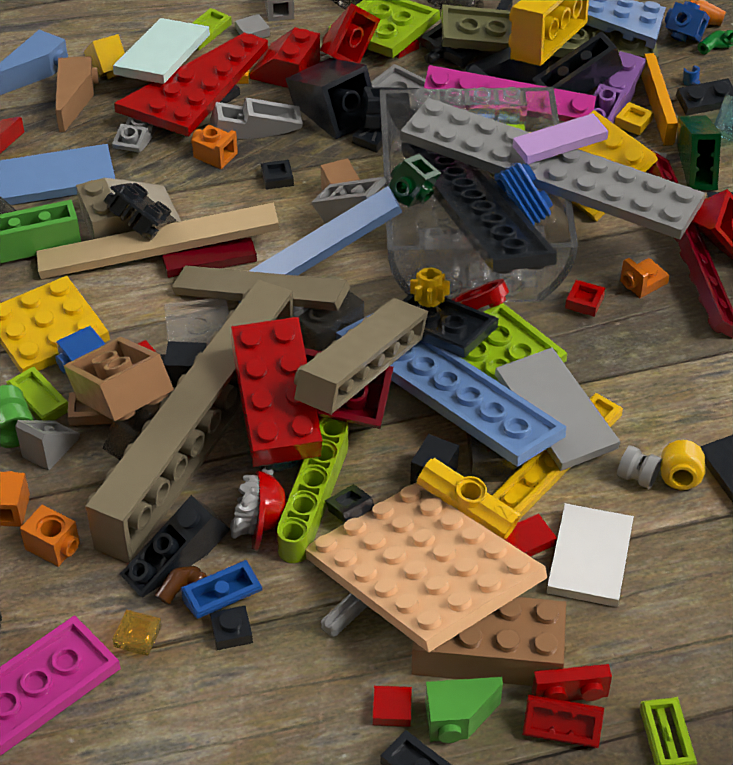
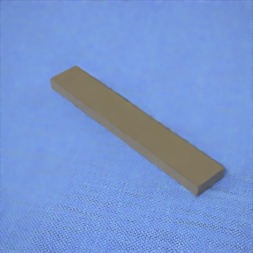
M185 266L172 286L175 295L242 301L244 293L248 289L251 290L257 280L260 279L293 291V306L336 311L339 310L350 289L347 280Z

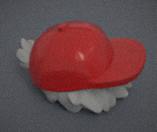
M263 468L262 471H257L255 475H245L243 477V480L246 482L241 484L238 490L244 496L237 498L239 504L235 507V517L230 525L231 537L233 539L244 534L252 535V549L256 551L260 547L263 532L278 526L287 503L284 488L273 477L274 471L272 469L266 470Z

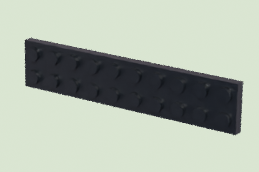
M407 142L401 143V154L405 159L420 154L441 172V175L432 187L434 189V197L492 272L509 274L517 269L541 270L545 266L557 265V252L486 170Z

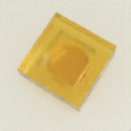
M126 609L112 638L114 647L148 656L161 630V618Z

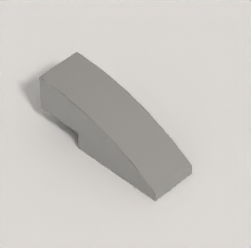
M245 98L243 106L215 102L210 117V124L228 133L231 130L236 131L237 139H254L285 134L301 129L303 125L299 106Z

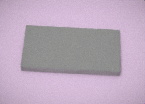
M553 347L496 368L495 376L502 385L566 426V437L546 449L560 471L619 449L620 440Z

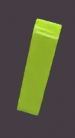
M325 417L319 421L323 440L321 456L304 459L277 526L278 554L285 562L299 563L305 560L306 548L310 543L314 542L327 507L325 500L331 497L348 452V422Z

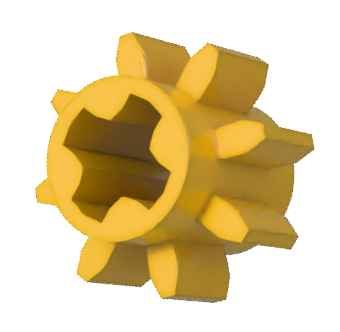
M424 268L419 273H416V279L410 280V294H415V301H418L420 305L435 307L444 302V296L450 294V281L445 280V274H442L439 269Z

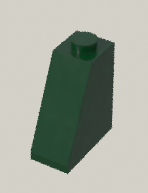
M706 115L678 116L676 144L686 184L688 187L698 191L718 190L722 133Z

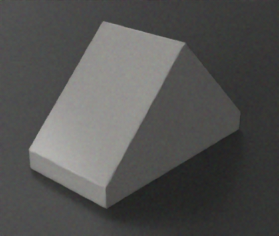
M18 420L15 426L22 457L48 471L78 441L80 433L56 421Z

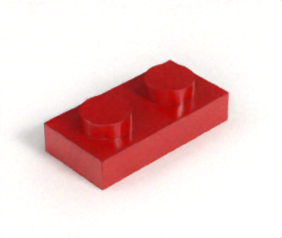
M609 664L534 671L532 695L563 701H596L603 697H608L612 680Z

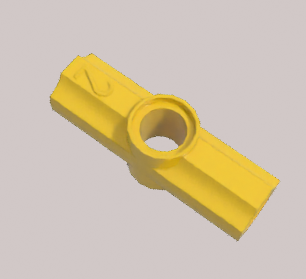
M436 458L430 459L417 478L416 483L502 539L508 538L520 520L521 514L487 493V487L481 479L474 476L463 477Z

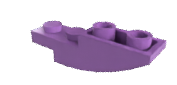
M620 51L619 55L624 68L597 87L593 95L596 96L594 110L613 124H615V117L634 96L635 85L645 67L646 58Z

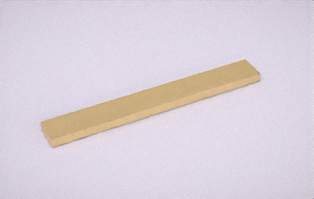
M273 202L156 226L155 228L159 231L152 240L148 237L143 238L136 231L39 250L36 251L38 272L41 279L279 231L280 227L275 205Z

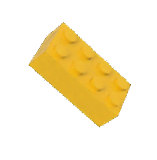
M520 0L511 8L509 20L512 22L511 34L508 40V45L511 48L510 59L541 66L587 24L589 0Z

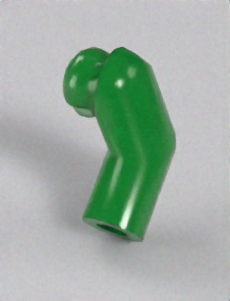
M733 30L712 32L697 45L698 51L706 55L714 48L728 49L732 47Z

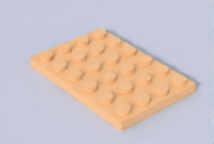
M417 483L406 486L397 494L375 504L371 511L359 518L347 520L340 527L318 537L306 548L307 560L428 653L547 578L546 568L543 564L453 506L448 505Z

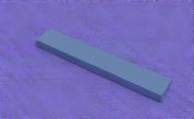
M387 186L249 271L298 276L402 213V210L393 192Z

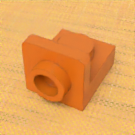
M631 258L623 260L620 281L627 289L631 290L639 298H642L668 284L669 274L650 258L638 264Z

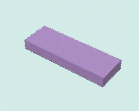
M592 113L513 138L512 146L525 163L531 164L607 140L608 130Z

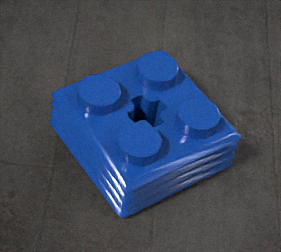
M511 163L510 166L505 167V170H500V173L494 175L497 184L533 225L540 223V219L545 220L546 216L551 215L549 208L553 206V203L544 190H537L533 184V181L537 178L527 163Z

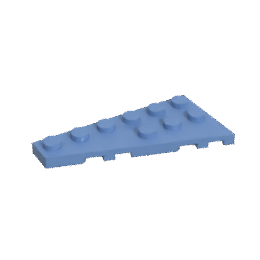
M589 0L588 22L586 25L605 32L617 30L623 34L624 39L633 41L634 38H639L646 41V47L654 49L666 7H662L660 4L652 1L643 3L634 0Z

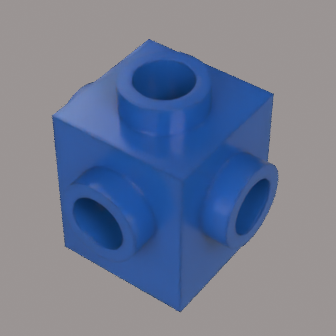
M685 1L684 4L675 2L674 7L670 8L666 14L665 27L672 33L671 37L676 40L686 42L687 39L700 43L710 17L705 11L699 10L700 6L689 1Z

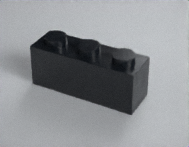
M601 31L532 79L535 85L586 94L624 67L617 47Z

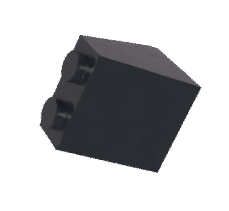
M328 58L286 78L293 105L299 106L300 111L332 138L338 139L363 125L360 118L363 87H372L367 65Z

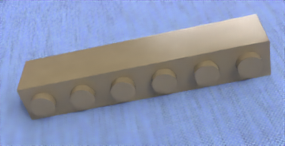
M396 298L380 306L377 311L369 317H365L356 327L349 329L340 339L333 341L324 351L317 353L311 361L299 367L294 378V384L297 385L294 399L332 414L422 340L428 311Z

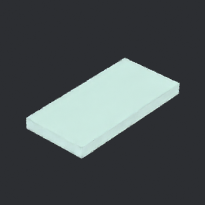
M160 18L113 65V73L118 76L164 84L210 35L209 26Z

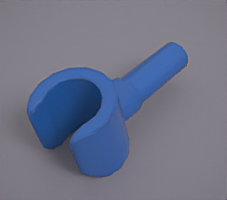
M693 66L692 72L684 68V85L701 84L699 81L700 68L698 66Z

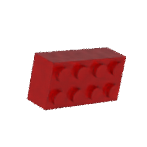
M299 317L231 326V344L253 467L320 457L323 440L317 409L294 399L297 386L294 384L295 374L300 366L307 364Z

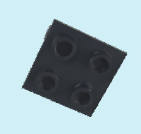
M135 182L133 184L126 183L111 186L110 189L115 194L111 192L104 199V202L107 204L106 208L116 216L121 217L122 221H125L136 209L137 211L129 220L128 226L132 227L136 223L133 229L143 238L148 237L152 240L159 231L155 228L156 226L176 221L170 215L172 211L166 205L159 201L155 203L147 196L148 191Z

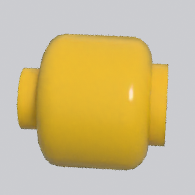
M676 440L669 443L661 454L660 471L662 479L668 486L677 490L695 488L702 482L705 475V456L701 447L688 440Z

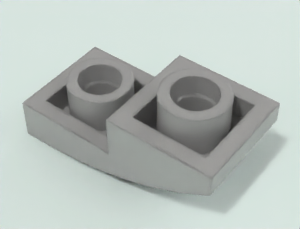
M128 117L126 124H120L112 147L141 152L152 139L158 126Z

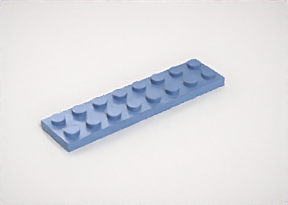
M363 319L336 332V341L344 336L349 329H353L360 324ZM419 341L390 365L394 367L391 379L394 383L517 467L566 437L565 425L461 357Z

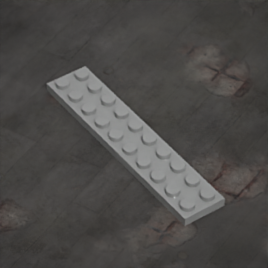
M427 98L400 131V140L496 174L500 173V170H505V167L510 166L511 163L526 164L512 145L513 138L530 132L438 100ZM579 149L528 164L537 178L533 181L537 189L677 239H681L704 202V192Z

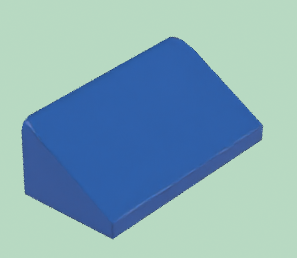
M247 560L181 588L182 600L196 619L263 590Z

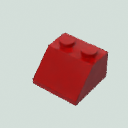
M294 27L270 44L267 51L249 74L250 79L288 88L286 78L319 63L320 33Z

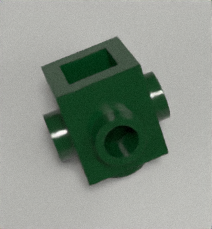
M420 154L404 159L403 162L399 163L390 174L392 179L388 186L396 200L409 208L420 202L424 204L431 198L434 193L432 187L441 175V172Z

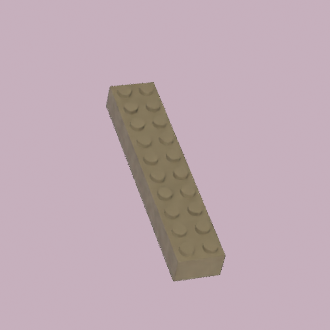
M258 279L251 290L248 289L244 293L238 307L230 311L225 324L219 331L214 332L209 345L203 353L200 352L196 356L193 366L187 374H183L179 378L177 386L171 395L162 400L158 412L152 420H148L144 424L142 432L136 441L127 446L120 462L116 467H112L108 471L104 483L97 492H93L89 496L85 509L95 550L128 564L136 557L243 408L231 344V326L294 317L293 291Z

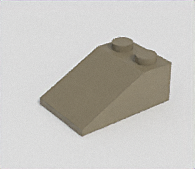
M101 178L76 185L80 212L92 239L135 231L133 227L136 223L130 227L128 222L137 211L136 209L125 221H122L121 217L116 216L106 208L107 204L104 202L109 193L115 194L110 189L111 186L126 183L133 184L135 181ZM135 182L148 191L147 196L155 203L159 201L166 205L172 211L170 215L176 219L175 222L181 221L164 185Z

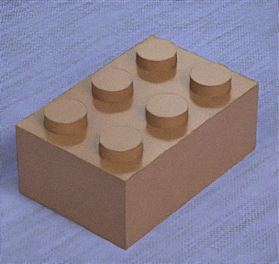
M119 337L63 365L78 401L113 421H123L132 417L135 414V410L145 405H154L161 402L165 398L164 395L174 390L160 354L123 337Z

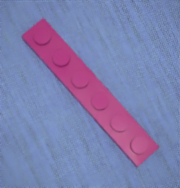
M432 65L428 66L423 88V95L565 122L589 115L594 110L596 96Z

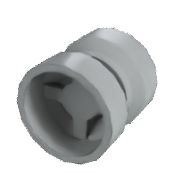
M629 445L621 458L617 476L625 480L632 478L638 481L640 486L650 489L660 471L662 458L653 454L647 456L642 454L639 448Z

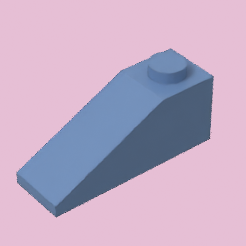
M38 30L1 61L0 95L53 76L58 71V58L68 57L65 39Z

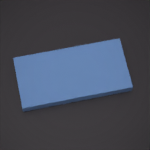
M108 144L0 160V207L77 195V184L101 178L115 179Z

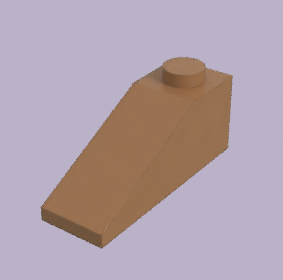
M91 56L58 58L56 116L59 132H65L94 96V84H99L98 67H93Z

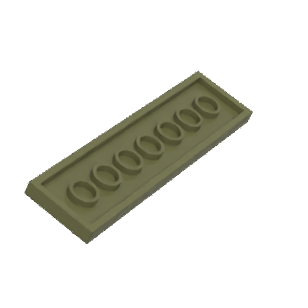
M442 5V46L454 49H477L479 51H501L509 47L508 40L512 27V22L509 20L510 11ZM585 24L552 56L565 57L602 30ZM617 30L612 32L602 31L617 47L618 52L622 51L644 58V54L654 53L658 61L657 43L655 48L651 49L645 46L646 41L639 38H634L633 41L624 39L623 34Z

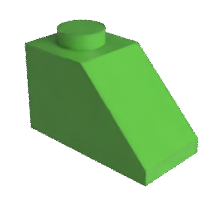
M502 677L426 682L425 705L430 742L454 743L462 739H468L501 704Z

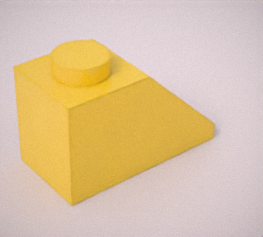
M119 34L92 41L85 49L84 54L85 56L92 57L93 67H98L99 78L107 76L109 80L120 77L113 73V65L125 54Z

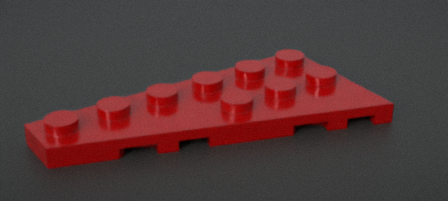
M244 32L179 67L164 84L152 82L114 103L115 112L189 137L211 113L215 102H220L267 51L268 40Z

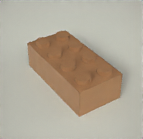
M516 597L429 653L413 641L411 675L452 679L502 677L503 683L532 686L534 671L562 669L564 667L566 601Z

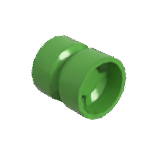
M2 385L0 386V446L15 448L20 446L15 427L17 421L34 419L28 409L23 392L16 386Z

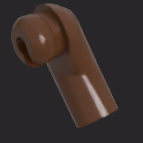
M196 566L175 568L169 573L155 596L162 602L170 605L182 587L203 579L207 575Z

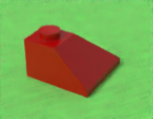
M351 3L325 34L320 51L339 60L360 63L381 19Z
M726 189L704 199L703 204L692 221L711 243L733 260V194Z

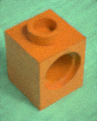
M43 504L20 528L25 550L58 567L67 557L72 556L76 552L80 543L76 521Z

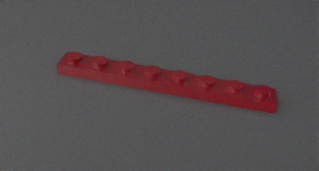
M654 152L658 160L646 173L678 183L669 160ZM691 221L681 239L674 238L681 249L680 256L687 264L690 271L689 278L700 294L698 299L708 313L710 327L717 333H723L733 338V307L700 231L694 222Z

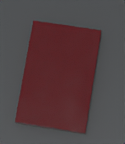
M250 236L162 254V259L167 277L171 278L179 276L185 266L220 269L257 262V253Z

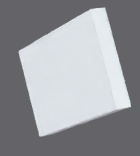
M565 503L547 586V594L618 607L634 516Z

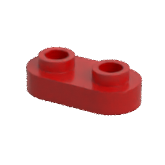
M497 279L463 292L451 300L477 310L487 305L493 308L506 301L505 296L509 293V289L504 279Z

